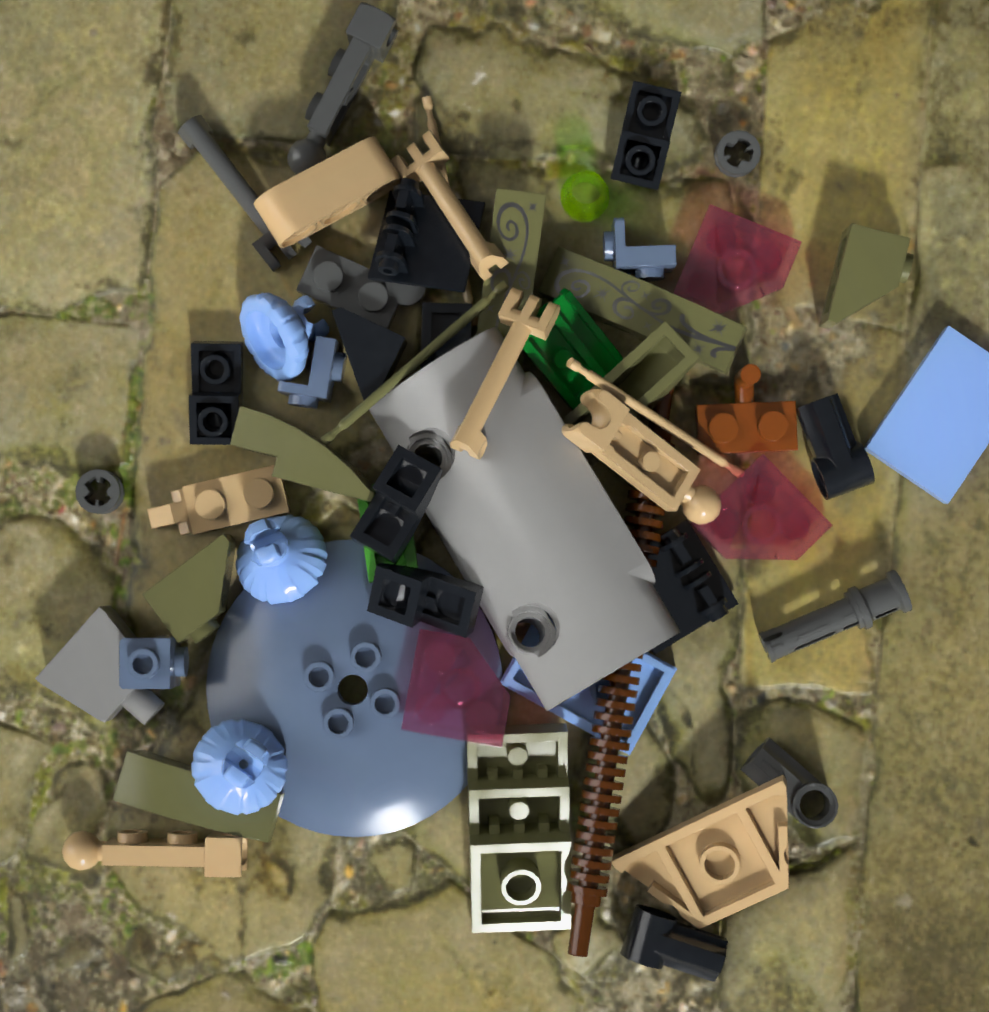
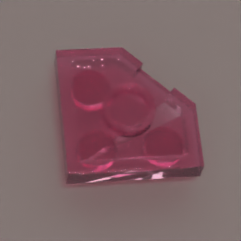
M710 204L673 294L720 315L780 291L785 285L802 242Z
M764 454L758 456L719 494L722 507L719 516L714 521L707 524L690 522L697 532L724 559L798 560L833 526Z
M419 629L401 731L502 748L511 698L509 693L470 638Z

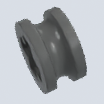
M731 131L723 136L715 147V165L726 176L734 178L745 176L756 167L760 160V145L756 138L747 131ZM737 142H741L747 147L744 153L750 152L749 162L742 160L735 167L727 162L731 156H725L724 150L725 147L733 148Z
M101 469L90 470L83 474L78 480L75 489L76 499L80 506L86 511L96 514H107L115 511L122 504L125 495L124 484L121 479L113 472ZM105 479L108 480L111 486L106 492L110 500L106 504L100 500H96L95 504L92 503L90 497L94 494V490L90 486L92 482L97 480L98 483L104 484Z

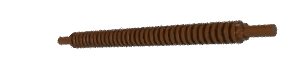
M674 388L652 409L667 420L670 418ZM649 420L648 428L675 448V444L671 443L672 435ZM628 490L627 498L637 500V502L626 503L625 511L635 513V515L624 516V523L633 526L629 531L651 568H657L658 561L649 559L648 556L659 555L660 548L651 546L650 542H661V534L653 533L652 529H663L664 522L655 520L654 516L664 517L665 510L657 507L655 502L639 490ZM632 661L602 678L603 680H609L608 686L598 685L597 692L606 693L607 698H596L595 705L605 707V711H594L593 718L603 720V724H592L591 731L601 733V737H590L589 744L599 746V751L588 750L587 756L597 760V764L586 763L585 771L595 773V777L584 776L583 782L585 785L593 786V790L583 789L581 795L583 798L590 799L591 803L581 802L579 808L580 811L589 813V816H578L577 824L587 826V829H576L575 837L584 839L585 842H574L573 847L574 851L583 853V855H573L571 860L572 864L581 866V868H571L569 877L579 881H569L567 890L572 892L570 902L575 904L568 954L578 957L588 956L595 907H600L601 898L606 897L608 888L598 884L609 883L610 875L600 871L611 870L612 866L611 861L602 858L613 857L614 848L604 845L605 843H615L616 835L606 833V831L617 830L618 822L608 818L609 816L619 817L620 809L610 805L611 803L621 804L622 800L621 795L612 792L613 790H623L624 783L614 779L615 776L625 777L626 769L616 766L617 763L627 764L628 756L618 753L619 750L629 751L630 743L620 741L621 737L631 738L632 730L622 728L623 723L633 724L634 717L624 715L625 710L635 711L636 704L628 703L626 700L627 697L637 698L638 691L630 690L628 687L629 684L639 685L640 678L632 677L630 674L631 671L641 672L642 665L634 664Z

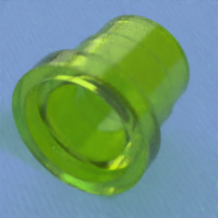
M589 170L580 171L570 176L563 184L560 194V202L564 212L571 219L578 222H591L598 219L607 209L610 198L609 189L605 181L599 174ZM579 183H590L597 188L599 198L593 203L583 204L575 199L572 189Z

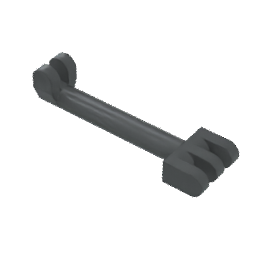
M202 115L192 117L181 126L178 134L190 150L194 147L198 150L261 231L263 236L252 243V245L271 270L275 272L281 265L278 258L269 250L278 244L253 204L258 195L213 139L211 134L214 131ZM306 237L298 243L306 248L312 241L309 237ZM291 246L280 248L288 260L297 255Z

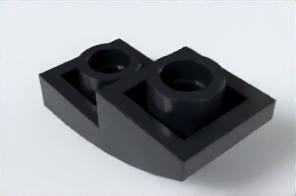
M633 81L610 179L659 190L682 92Z
M193 341L191 343L192 393L189 395L190 444L230 445L239 408L243 406V342Z

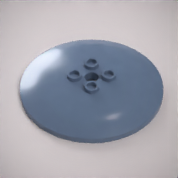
M353 539L325 542L328 556L324 573L318 577L319 583L303 597L293 602L271 605L268 601L262 602L251 596V593L244 589L236 598L217 631L211 649L206 682L207 709L211 727L218 726L221 722L230 719H245L262 724L273 732L285 749L284 755L287 758L288 770L286 772V782L280 791L285 793L279 817L299 827L333 836H376L401 830L430 817L451 802L467 786L466 726L499 725L503 702V685L499 684L503 677L502 665L492 629L480 607L474 631L467 638L423 622H419L411 628L368 612L373 583H369L364 547ZM417 553L419 569L452 576L429 558ZM348 675H358L367 684V696L359 703H349L340 694V682ZM240 761L239 767L245 769L246 762Z

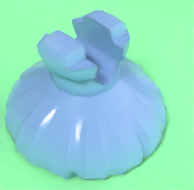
M271 293L250 295L242 303L239 319L242 335L245 338V345L250 354L253 355V359L259 368L277 381H291L296 378L306 365L309 352L308 341L315 342L316 336L326 337L329 333V326L324 319L315 324L307 322L304 314L310 312L316 305L308 295H303L295 300L293 307L286 300Z
M283 515L269 517L250 524L245 531L244 540L239 545L236 559L237 575L243 588L251 593V596L262 602L268 601L271 605L293 602L303 597L319 583L318 577L323 575L327 565L328 553L323 536L316 526L301 516Z
M245 719L223 721L218 726L211 727L202 736V740L198 742L193 752L191 774L195 779L194 786L205 801L217 810L237 816L241 813L247 815L257 812L262 807L271 804L286 782L288 764L287 758L284 755L285 749L273 732L262 724ZM240 761L246 762L245 769L239 767Z

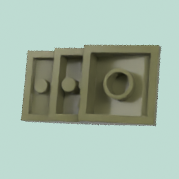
M566 723L466 726L472 933L571 929V891L567 890L568 882L571 881V877H569L571 869L568 730Z

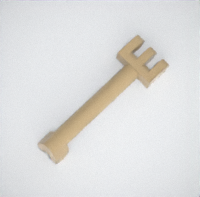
M429 130L422 137L430 150L423 154L417 144L413 142L406 147L414 160L413 163L408 166L406 160L399 154L394 156L391 162L402 179L410 178L418 183L424 182L468 250L470 262L476 272L486 281L493 275L489 268L496 264L502 269L509 262L494 243L485 241L438 168L450 160V157L435 135Z
M514 287L510 290L498 313L500 323L510 326V329L463 422L458 426L450 442L452 449L460 452L466 450L469 456L479 460L482 458L487 447V438L481 430L529 335L546 341L560 312V305L549 302L541 318L536 317L541 307L542 298L534 295L529 296L522 311L518 310L524 292Z

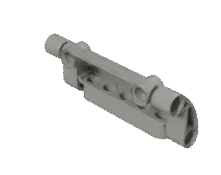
M493 327L472 337L423 367L387 393L369 411L393 452L400 445L416 455L428 453L434 456L439 467L442 468L443 473L425 513L464 580L484 587L480 607L505 650L516 658L546 711H549L681 631L653 585H655L656 580L653 570L580 448L562 434L561 429L565 423L544 388L531 372H524L518 360L481 430L487 438V447L480 460L469 456L466 450L460 452L450 447V442L458 426L463 422L504 341V337L498 327ZM523 622L534 625L539 633L537 646L526 647L517 640L515 635L517 624Z

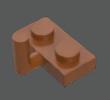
M747 364L736 372L734 376L735 403L695 406L696 439L719 454L797 451L796 401L755 402L754 384L759 381L761 371L758 366Z

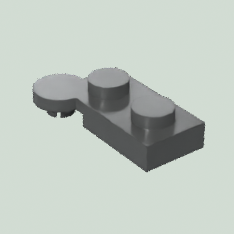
M316 245L296 290L298 293L308 295L313 300L333 309L342 307L389 329L398 306L407 307L417 304L425 296L427 287L369 280V268Z

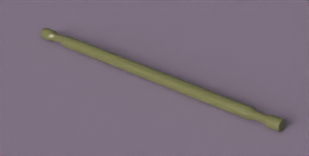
M501 281L494 288V291L479 300L345 416L338 426L322 436L320 440L326 446L329 445L336 435L351 426L486 309L493 299L508 290L509 286L504 281Z

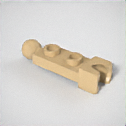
M591 389L581 395L580 401L590 411L592 422L591 424L581 422L575 426L572 424L563 425L561 431L564 437L585 453H592L666 512L677 511L682 503L684 515L688 520L696 524H707L719 516L722 504L716 490L706 485H692L701 470L699 467L630 414V408L608 391Z
M126 829L117 831V837H112L108 841H100L91 832L77 831L69 835L65 840L62 854L64 861L71 868L80 871L91 869L98 861H101V865L204 867L205 877L234 878L242 877V871L247 870L248 838L215 830L205 839H198V832L192 830L167 832V838H148L147 830Z

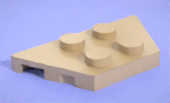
M784 775L776 777L613 855L611 862L619 872L623 873L626 871L648 887L647 892L663 904L674 906L681 917L698 929L789 889L787 780Z

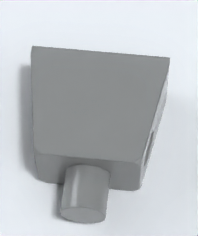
M110 605L98 607L35 678L43 686L104 723L114 719L125 708L145 726L165 704L150 689H122L119 686L120 640L122 638L137 637Z

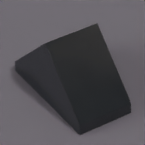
M340 307L332 310L361 395L363 400H365L392 377L408 343L405 337Z

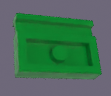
M563 288L559 292L560 295L552 301V303L560 305V312L547 340L529 335L522 351L568 407L573 410L581 403V395L590 390L595 384L588 381L581 373L566 366L567 361L570 358H574L586 369L592 370L601 377H604L624 358L571 291ZM548 302L540 308L536 317L541 318Z

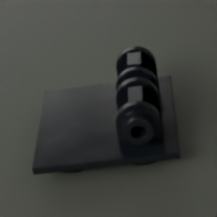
M410 178L401 179L400 184L394 186L393 190L389 192L368 279L465 293L471 268L468 250L433 196L422 194L419 190L420 184L416 180ZM458 199L478 230H480L486 205L485 202Z
M688 519L660 536L661 542H650L651 546L660 548L659 555L648 556L649 559L658 561L657 568H652L653 573L656 574V582L653 586L681 631L651 649L654 655L710 621L715 622L729 613L728 610L739 604Z

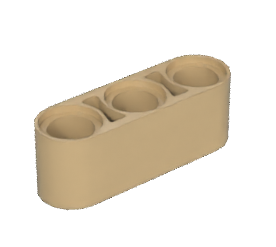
M372 136L272 187L260 195L253 204L279 247L285 248L389 193L390 190H393L394 186L400 184L402 178L377 137Z

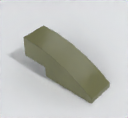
M664 321L603 378L650 409H653L700 360V357ZM594 385L591 389H601V388H599L598 386ZM580 403L562 420L565 424H572L574 426L581 422L591 424L592 416L590 411ZM630 408L629 413L639 421L644 418V416ZM581 450L592 467L599 461L592 453H585Z
M240 406L230 445L276 457L272 473L273 477L368 502L372 501L376 494L372 488L373 485L339 452L328 445L326 446L315 436L285 421Z
M146 750L127 751L113 797L114 801L207 829L262 842H271L285 793H277V797L270 805L262 807L257 812L247 815L241 813L237 816L217 810L205 801L194 786L195 779L191 774V764L188 765Z

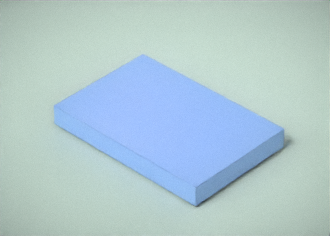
M949 325L942 330L864 446L866 452L943 504H948L989 444V352Z
M532 624L521 642L526 647L537 646L539 642L538 630ZM649 652L643 655V659L636 658L632 661L634 664L642 665L641 672L631 671L630 674L632 677L640 678L639 685L629 684L628 687L630 690L638 691L637 698L627 697L626 700L628 703L636 704L635 711L625 710L624 715L634 717L633 724L623 723L622 728L632 730L631 738L621 737L620 741L630 743L629 751L620 750L629 756L677 670L676 667ZM513 657L499 684L544 708L516 658ZM601 679L549 711L593 736L600 738L601 733L592 732L591 730L592 724L602 725L603 720L593 717L594 711L604 712L605 707L595 704L596 698L606 699L607 694L597 691L598 685L608 686L609 680Z

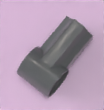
M770 737L754 750L740 769L758 786L784 775L787 780L788 812L794 819L808 828L818 829L826 827L837 815L838 801L834 792L815 778ZM808 791H820L824 798L822 811L813 817L804 816L800 809L802 796Z

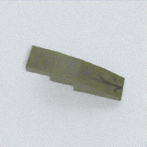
M496 188L489 242L494 243L501 250L509 264L502 269L496 264L489 268L493 275L484 281L482 298L494 291V288L501 281H504L509 286V289L493 299L490 305L479 314L477 335L490 328L498 327L505 339L510 326L500 323L498 313L510 290L514 287L524 292L522 302L518 308L520 311H522L529 296L533 295L546 194ZM521 351L517 359L522 369L525 354L523 351Z
M561 247L557 248L538 289V292L543 297L551 300L560 295L559 292L563 288L570 290L592 319L633 334L640 341H644L666 321L700 357L697 363L724 374H728L748 330L746 326L683 297Z

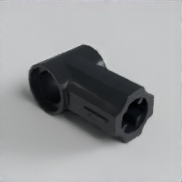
M838 393L796 409L798 419L813 456L811 459L812 472L825 500H830L875 482L874 471L868 454L863 445L855 441Z
M636 904L620 954L633 962L647 967L662 969L664 965L715 982L725 962L728 940L725 937L680 923L676 917L662 910Z

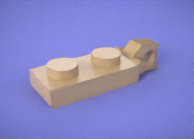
M275 465L182 486V489L171 491L173 503L147 509L151 529H160L178 524L180 535L190 533L199 535L258 521L263 518L291 513L284 480L272 476Z

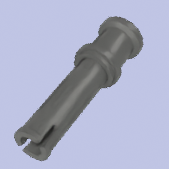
M895 570L886 572L885 579L858 589L856 586L848 588L847 592L844 593L843 599L768 631L760 632L758 635L765 653H768V659L773 663L779 658L855 626L859 629L864 628L867 630L873 627V621L899 610L903 613L911 611L912 604L900 576Z

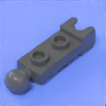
M361 2L346 29L349 46L347 50L340 48L336 52L328 70V75L332 78L324 94L317 92L307 108L305 119L309 120L307 125L309 134L305 139L296 141L289 149L287 155L288 165L296 175L326 159V152L323 147L325 144L330 146L374 59L383 63L397 37L399 30L394 28L397 19L379 8Z

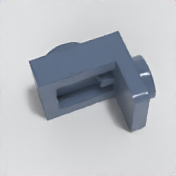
M624 217L614 218L611 231L603 232L604 262L612 261L614 269L627 274H635L636 278L652 282L664 280V273H672L677 265L676 245L626 246Z
M316 336L308 385L279 381L277 391L282 395L289 396L288 404L297 407L317 409L319 401L331 403L334 381L343 382L347 353L339 352L340 344L337 339Z
M161 635L152 638H122L120 640L119 686L122 689H171L181 685V677L187 676L189 669L188 647H181V642L178 643L173 635Z

